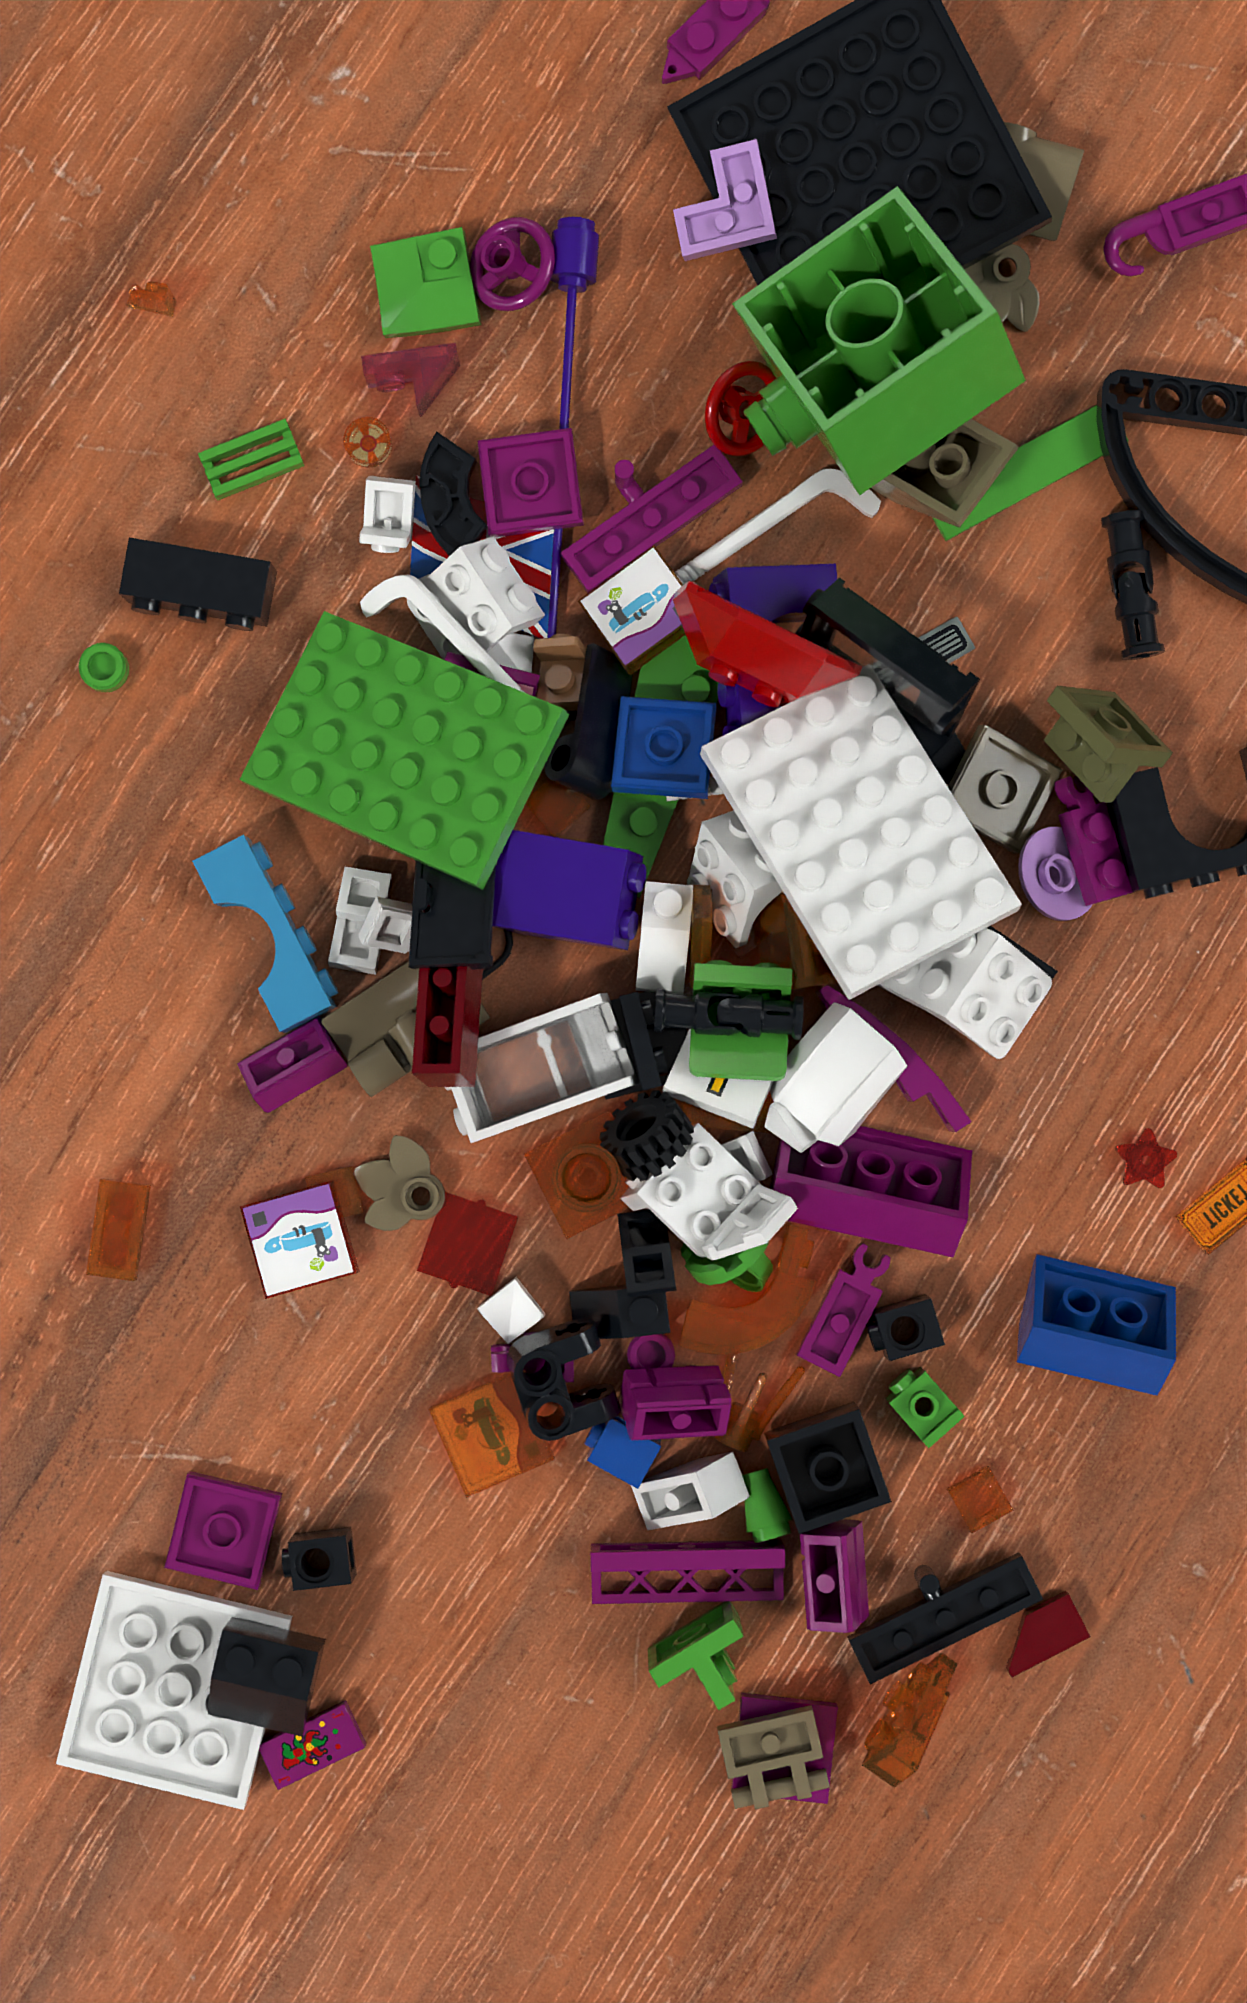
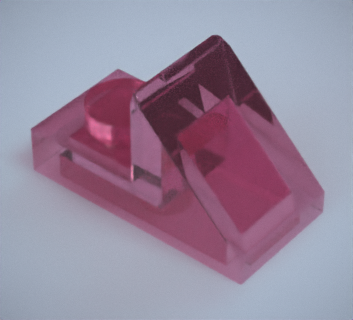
M456 343L361 356L363 373L368 388L377 387V390L380 392H394L403 389L405 383L413 382L416 405L420 417L423 416L460 367Z

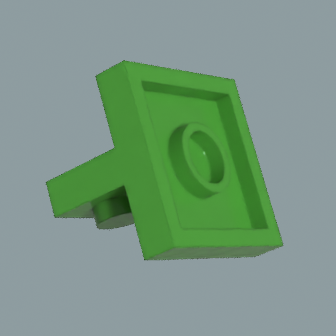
M724 1601L648 1648V1671L658 1688L693 1668L718 1710L735 1701L733 1683L738 1681L733 1671L735 1666L725 1648L744 1637L739 1614L732 1602Z

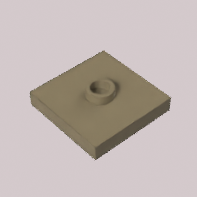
M978 725L948 788L977 833L1012 853L1020 854L1063 769L991 727Z

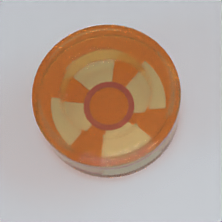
M358 418L349 424L344 433L343 442L349 458L361 467L371 468L379 466L386 461L391 453L392 439L389 430L383 422L376 418Z

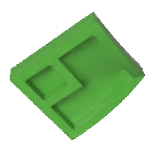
M462 227L370 246L379 298L382 331L385 338L433 334L481 325L465 231Z

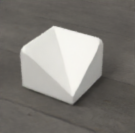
M517 1277L477 1308L507 1344L545 1317V1312Z

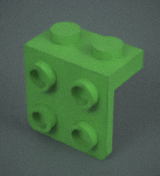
M711 960L705 964L695 963L693 995H696L698 991L734 993L742 998L749 994H762L764 999L790 1001L793 968H781L774 963L738 966L724 960ZM720 1001L714 1002L708 1009V1018L715 1026H718L716 1016ZM691 1029L689 1071L696 1077L780 1081L786 1076L788 1034L762 1033L760 1037H748L740 1031L738 1034L729 1036L696 1034L694 1029Z

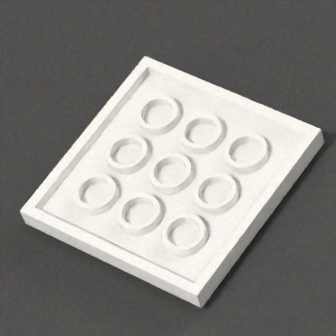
M106 1571L102 1575L56 1764L244 1810L247 1805L265 1728L208 1714L210 1681L222 1629L231 1617L289 1630L293 1616Z

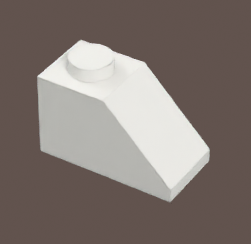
M646 881L635 991L656 993L657 989H664L666 994L683 995L694 886Z
M733 1451L699 1458L643 1479L638 1489L631 1485L647 1530L713 1519L750 1497Z

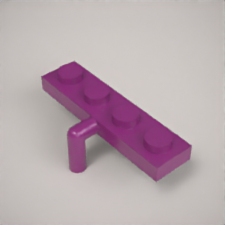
M712 445L646 493L643 492L634 479L633 464L629 460H620L615 465V485L629 505L563 550L561 557L589 595L649 550L663 543L742 487L743 481L715 445Z

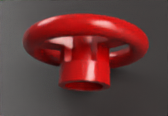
M744 361L731 366L716 380L708 395L705 406L706 431L711 442L725 454L745 456L764 446L757 433L747 439L750 422L743 412L754 401L759 402L762 397L758 391L752 393L734 384L736 380L745 376H756L765 385L775 380L776 377L772 370L761 362ZM719 420L733 425L731 440L723 434Z

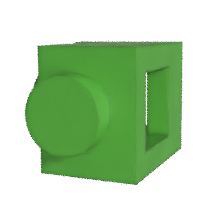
M921 1367L914 1373L911 1369L905 1370L888 1387L892 1393L885 1399L928 1448L965 1417ZM921 1397L929 1398L932 1403L931 1409L925 1414H919L915 1411V1403Z

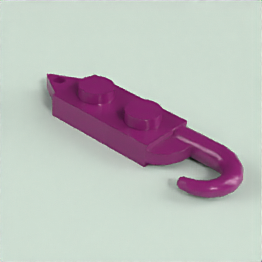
M707 0L667 40L669 52L662 74V84L694 76L701 80L765 16L770 0ZM674 70L676 72L674 74H670L668 71Z
M1247 173L1159 205L1157 209L1120 222L1111 228L1105 238L1103 247L1105 261L1113 271L1120 275L1129 277L1141 275L1144 272L1143 266H1131L1121 260L1119 247L1123 241L1145 234L1149 244L1156 251L1172 256L1246 229Z

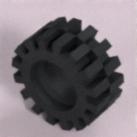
M652 1090L650 1096L644 1092L638 1094V1101L634 1102L630 1098L624 1102L626 1108L623 1111L617 1108L612 1113L615 1119L613 1121L606 1120L603 1125L606 1131L601 1132L599 1137L602 1142L600 1143L601 1149L623 1177H627L631 1181H635L637 1177L640 1181L648 1180L649 1173L657 1177L662 1174L661 1168L665 1165L669 1169L676 1164L673 1158L675 1156L683 1157L687 1152L683 1145H691L693 1140L690 1134L694 1133V1127L673 1097L665 1091L661 1094L659 1090Z

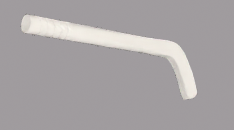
M831 468L823 469L682 566L673 575L681 586L688 581H695L699 576L704 575L705 572L720 564L822 493L832 492L843 497L870 518H873L878 513L881 501L870 489L859 496L842 471Z
M406 574L389 578L374 587L360 601L365 617H371L379 614L395 600L401 597L407 598L483 676L524 692L416 577Z

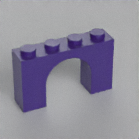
M836 563L729 567L713 578L709 591L774 624L805 622L807 615L803 613V608L810 596L819 588L825 591L837 580ZM718 682V699L720 705L725 707L727 726L724 727L722 736L782 706L770 707L764 705L752 697V691L738 684L727 686Z

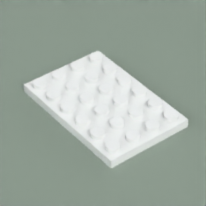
M870 664L863 666L859 676L852 680L790 702L701 747L700 755L848 1000L1010 916L1020 909L1022 903Z

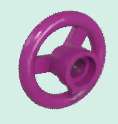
M511 217L495 223L480 237L471 255L470 268L476 295L485 305L495 310L514 311L528 306L543 293L550 282L555 265V251L552 240L546 230L531 219ZM520 232L530 235L537 242L541 254L540 268L526 262L520 250ZM483 267L489 271L485 275L483 274ZM520 276L532 282L527 289L514 296L504 297L492 292L494 288L506 279H516Z

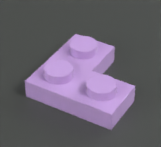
M757 139L711 150L710 154L719 198L673 209L684 261L777 239Z

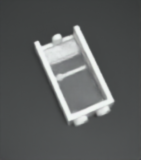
M600 993L479 1037L475 1087L444 1088L447 1091L452 1089L458 1108H455L453 1113L460 1133L463 1136L468 1134L470 1143L638 1084L639 1080L608 993Z

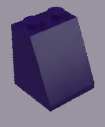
M512 830L496 865L493 927L522 935L628 951L629 942L634 939L638 929V914L635 911L637 894L643 890L646 881V867L643 864L644 856L627 849Z

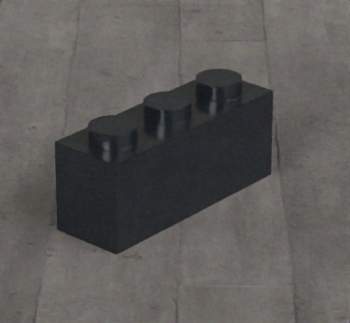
M129 537L119 594L128 603L132 604L131 609L139 613L160 615V610L166 609L179 612L178 618L186 621L206 623L207 617L224 619L225 626L242 631H253L254 625L268 626L277 571L270 561Z

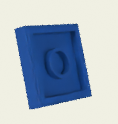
M621 696L611 784L612 792L708 799L711 772L702 759L700 752L703 745L714 741L716 703Z

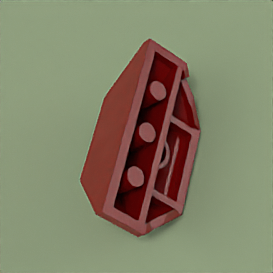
M691 581L684 584L674 595L673 603L697 665L709 670L708 675L721 684L727 686L738 684L752 691V697L764 705L770 707L784 706L790 702L852 680L859 676L863 666L818 646Z

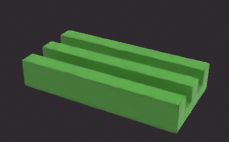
M286 419L198 453L217 501L305 466ZM280 436H283L284 438L283 440H280L278 442H275L273 444H270L268 446H265L263 448H260L258 450H255L253 452H250L248 454H245L243 456H240L214 467L213 463L218 462L220 460H223L225 458H228L230 456H233L235 454H238L240 452H243L245 450H248L250 448H253L255 446H258ZM289 451L291 457L221 484L219 480L220 477L252 466L283 452Z

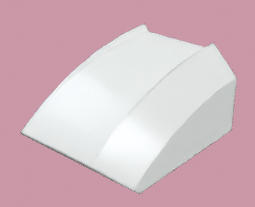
M834 1002L787 1056L786 1076L780 1081H773L769 1091L772 1100L786 1107L788 1112L815 1135L816 1140L839 1146L857 1131L903 1073L907 1065L895 1046L851 1008Z

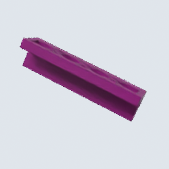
M754 1540L591 1543L592 1604L784 1600L783 1568H785V1548L782 1540H766L759 1543H754ZM773 1568V1588H752L740 1575L746 1569ZM724 1569L730 1575L718 1589H705L692 1577L698 1570ZM676 1570L682 1576L670 1590H657L644 1578L650 1571ZM628 1571L634 1577L622 1591H602L601 1572ZM735 1581L742 1587L741 1589H728ZM687 1582L695 1588L692 1590H680ZM639 1583L647 1589L632 1591Z

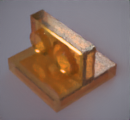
M781 892L764 907L755 919L761 963H774L781 968H793L792 990L839 984L784 892Z

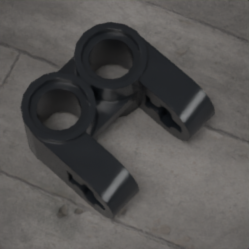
M576 1319L528 1336H523L516 1340L509 1348L507 1366L514 1382L521 1410L532 1433L540 1439L547 1441L559 1440L564 1436L607 1422L621 1412L613 1385L606 1383L597 1384L568 1393L561 1364L587 1356L598 1350L601 1346L596 1325L592 1319ZM531 1359H545L544 1366L535 1373L523 1372L524 1366ZM549 1402L558 1403V1407L553 1414L545 1417L537 1415L542 1405Z

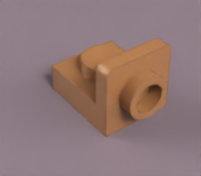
M555 634L550 638L535 639L533 650L541 661L537 698L559 706L565 711H576L586 655L585 646L578 637L568 634Z

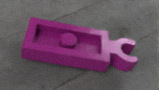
M1071 776L1056 781V794L1059 800L1067 806L1068 812L1060 814L1058 817L1085 906L1133 893L1106 802L1095 804L1094 795L1077 776L1073 777L1077 790L1074 787Z
M862 1242L853 1251L852 1262L854 1269L852 1273L849 1274L838 1268L796 1352L797 1356L838 1377H841L883 1293L881 1289L871 1285L875 1277L883 1275L890 1265V1257L883 1254L876 1266H865L863 1255L867 1251L868 1246Z

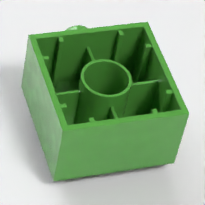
M898 186L732 303L764 361L776 377L775 380L758 391L762 399L759 402L754 401L743 411L752 427L772 456L787 449L786 445L792 443L797 449L817 435L859 496L1026 381L997 310Z

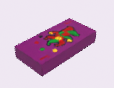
M345 1700L308 1718L303 1736L279 1732L262 1740L259 1751L277 1790L364 1749L367 1743Z

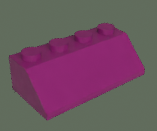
M860 1126L851 1137L839 1146L818 1140L802 1153L780 1139L770 1189L790 1196L798 1209L787 1221L954 1258L968 1221L972 1150Z

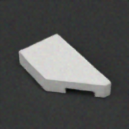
M758 1184L709 1237L701 1249L706 1257L713 1261L766 1244L798 1208L790 1196Z

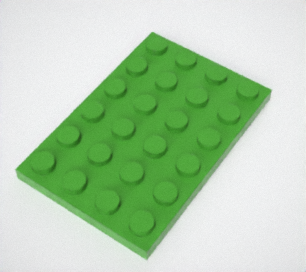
M324 611L239 780L250 787L483 890L569 714L559 706Z

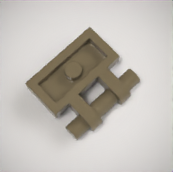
M812 1705L717 1726L728 1779L747 1775L749 1785L731 1789L735 1809L754 1805L755 1810L769 1807V1801L796 1795L798 1800L812 1797L811 1792L830 1788L826 1768L807 1772L805 1762L823 1758ZM785 1766L791 1767L792 1776L764 1782L763 1771Z

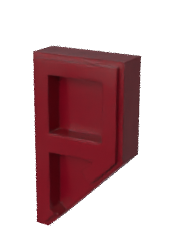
M1066 1590L1023 1612L1017 1630L1018 1636L1011 1658L1008 1659L1006 1669L1010 1676L1014 1677L1091 1637Z

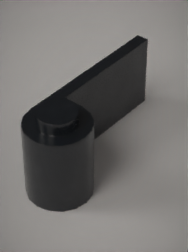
M594 643L587 645L574 733L557 739L545 763V773L550 780L592 800H600L612 792L611 784L621 696L630 697L634 664L629 662L625 665L619 656Z

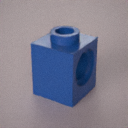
M617 1415L607 1422L593 1426L585 1439L584 1445L590 1447L587 1456L588 1462L638 1489L661 1448V1439L631 1441L626 1428V1421Z

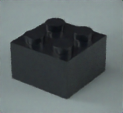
M854 1401L764 1432L799 1534L892 1502L860 1409Z

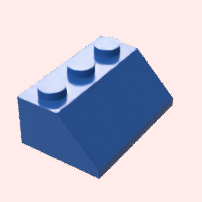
M1036 1254L1019 1323L1017 1363L1158 1396L1176 1361V1287Z

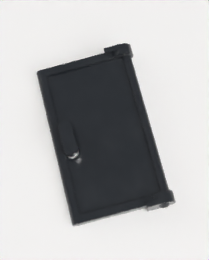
M415 861L409 968L469 966L472 970L493 967L491 944L496 865L482 890L419 861ZM429 905V911L423 913V910H425Z

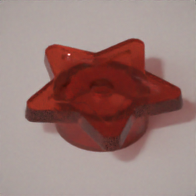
M1145 1128L1137 1142L1119 1144L1115 1147L1116 1152L1124 1160L1125 1172L1122 1181L1124 1185L1145 1180L1158 1189L1165 1186L1164 1167L1177 1157V1152L1173 1149L1159 1146L1151 1128ZM1147 1155L1150 1158V1162L1144 1165L1142 1157Z

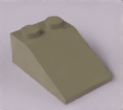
M970 419L878 482L871 489L897 504L960 528L1018 450V447L1010 440Z

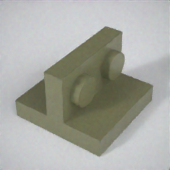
M1057 686L1047 699V702L1058 712L1060 718L1044 741L1100 802L1112 803L1139 766L1162 768L1173 754L1115 692Z

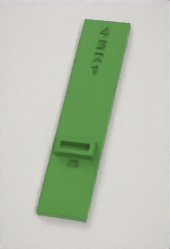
M1097 405L1019 447L960 528L932 517L944 540L948 541L1102 457L1103 453L1096 421Z

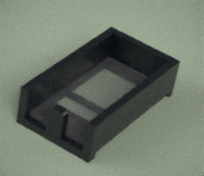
M840 577L825 591L821 588L817 589L803 608V613L807 616L805 622L802 623L795 634L861 666L870 664L931 760L952 738L980 678L971 672L964 675L955 664L951 665L946 662L947 659L851 589H845L843 587L845 581Z

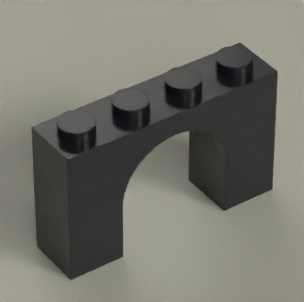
M1245 747L1239 753L1247 781V747ZM1158 767L1135 772L1114 801L1107 803L1133 893L1144 891L1145 899L1162 896L1174 892L1172 883L1189 879L1192 888L1220 881L1218 872L1236 868L1238 877L1247 875V830L1237 843L1223 850L1201 848L1186 840L1172 822Z

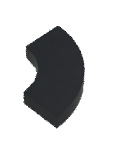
M436 431L425 452L421 465L419 488L427 525L441 548L450 556L460 546L479 541L488 526L475 513L469 498V481L477 463L476 459Z

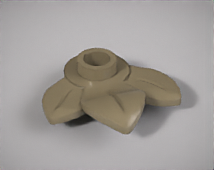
M1011 244L965 269L966 273L997 310L1002 322L1007 317L1016 328L1023 332H1027L1031 328L1039 309V293L1034 284L1028 279L1031 269L1030 259L1021 247ZM1011 259L1015 263L1016 270L1011 277H1004L999 273L998 264L1001 260Z
M393 1136L389 1150L390 1160L370 1161L354 1169V1175L360 1188L369 1198L375 1201L366 1213L364 1221L376 1229L383 1231L398 1230L411 1219L426 1220L434 1217L444 1205L445 1190L440 1180L430 1174V1158L423 1147L407 1137ZM417 1187H425L430 1192V1200L426 1205H419L414 1201L413 1192Z

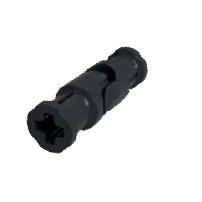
M1142 510L1121 511L1101 518L1102 527L1108 531L1111 556L1107 558L1112 592L1117 599L1115 616L1116 620L1122 623L1125 649L1121 651L1122 660H1137L1165 653L1164 644L1158 641L1155 615L1159 613L1158 603L1149 596V594L1153 593L1154 580L1150 551L1144 549L1140 526V522L1144 520ZM1135 567H1144L1145 573H1136L1134 571H1128L1123 573L1120 577H1118L1121 574V572Z
M657 989L654 1032H662L664 1028L694 1029L696 1034L729 1036L738 1034L741 1031L742 1034L748 1037H760L762 1033L791 1034L793 1039L801 1040L803 996H796L793 1001L764 999L762 994H749L742 998L734 993L698 991L696 995L666 994L664 989ZM716 1001H720L716 1016L718 1026L713 1025L708 1018V1009Z

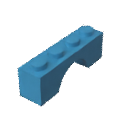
M242 835L193 860L192 862L214 904L220 907L239 906L252 909L270 927L275 941V960L270 974L258 990L279 1031L287 1033L336 1008L337 1006L332 996L338 994L337 987L326 968L318 971L310 955L317 951L314 942L306 928L301 926L297 929L288 912L295 909V906L284 885L281 883L275 886L271 880L267 869L273 867V863L261 841L253 844L251 839Z

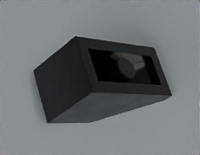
M626 1284L569 1291L572 1320L582 1318L594 1320L599 1339H622L670 1333L666 1292L628 1297Z

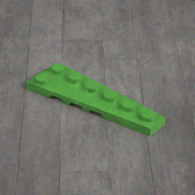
M682 625L644 651L635 697L717 704L718 682L708 675L709 670L697 665ZM614 792L603 845L627 849L644 856L643 864L646 867L647 881L678 800L667 802L666 796ZM643 890L641 892H638V899H640Z

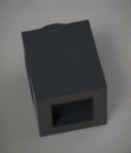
M926 1294L874 1309L872 1313L874 1322L866 1325L874 1352L883 1350V1354L888 1361L945 1345L932 1299ZM902 1316L911 1317L915 1323L913 1335L905 1341L894 1340L891 1336L892 1323Z
M351 1527L295 1533L288 1541V1548L282 1549V1568L285 1578L292 1577L293 1591L352 1584L357 1573ZM313 1548L325 1551L330 1559V1566L323 1570L312 1568L306 1560V1551Z

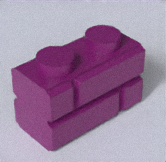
M718 1365L627 1369L623 1374L619 1404L631 1441L723 1436L726 1434L732 1404L730 1393L726 1384H724V1378Z
M841 1519L800 1534L801 1554L805 1556V1559L802 1561L806 1622L807 1629L810 1631L854 1632L860 1626V1623H863L869 1617L863 1524L859 1520Z

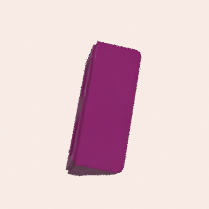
M319 1016L237 1063L253 1099L264 1112L268 1113L347 1067L344 1057L331 1035L321 1023L322 1019Z

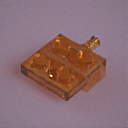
M940 1653L926 1665L920 1662L904 1683L899 1680L896 1681L887 1692L883 1700V1706L887 1708L883 1719H879L874 1724L864 1742L868 1752L862 1766L893 1788L917 1772L949 1698L950 1692L947 1691V1688L958 1663L945 1654Z

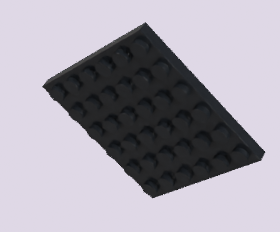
M854 0L667 106L713 199L719 198L710 151L757 139L777 239L738 248L757 286L897 186L964 270L1052 222V215L941 0Z

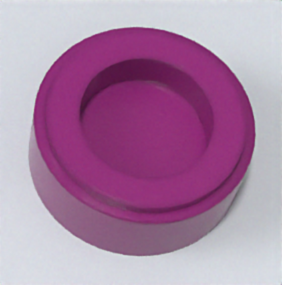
M666 1334L633 1337L628 1345L627 1359L631 1369L669 1368L674 1364L675 1350L672 1341Z

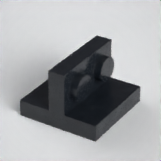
M634 992L619 996L618 999L610 1000L639 1083L604 1095L605 1100L665 1085L687 1036L686 1029L664 1028L662 1032H654L655 992Z

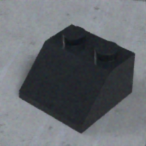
M231 1617L222 1629L210 1681L208 1714L303 1736L326 1639Z

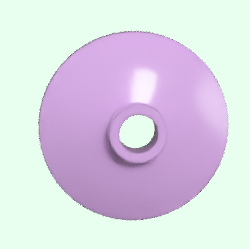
M1047 827L1033 833L1022 847L1018 864L1020 883L1027 899L1037 911L1053 920L1068 921L1084 915L1092 905L1085 906L1062 827Z

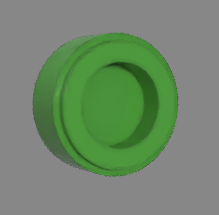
M97 643L88 647L81 655L79 673L83 681L92 689L108 693L119 689L126 682L129 675V663L126 656L117 647L108 643Z

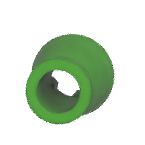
M768 1468L742 1475L750 1495L749 1498L744 1500L747 1533L752 1532L754 1543L792 1533L788 1521L793 1519L771 1479Z

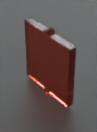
M445 1191L444 1205L435 1216L417 1271L448 1281L451 1288H456L460 1285L492 1296L518 1216L486 1206V1201L483 1199L475 1202Z

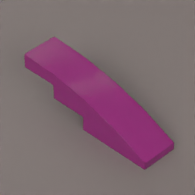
M829 985L816 991L826 1009L834 1002L851 1008L895 1046L907 1065L895 1083L908 1102H914L926 1094L949 1132H957L972 1122L942 1080L892 1030L869 1011L852 1000H848L846 996Z

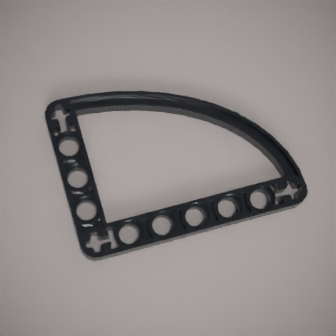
M1128 369L1116 370L1110 373L1100 385L1097 393L1096 421L1103 458L1109 475L1122 500L1129 510L1143 511L1144 520L1140 522V525L1168 554L1196 576L1223 593L1247 604V573L1214 554L1192 537L1167 513L1148 488L1134 462L1126 439L1123 420H1136L1247 436V386ZM1121 383L1124 384V392L1139 395L1144 386H1148L1143 400L1144 408L1139 406L1143 399L1142 397L1130 396L1123 404L1117 403V395L1109 391L1114 390L1117 384ZM1162 388L1173 390L1179 398L1178 409L1173 412L1161 410L1155 402L1156 391ZM1207 395L1219 396L1226 406L1224 416L1215 419L1208 417L1202 409L1203 397Z

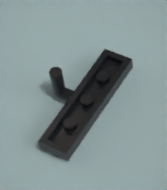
M1019 1552L943 1590L933 1570L928 1565H919L914 1571V1577L924 1599L847 1637L871 1685L1043 1600V1597L1023 1556Z

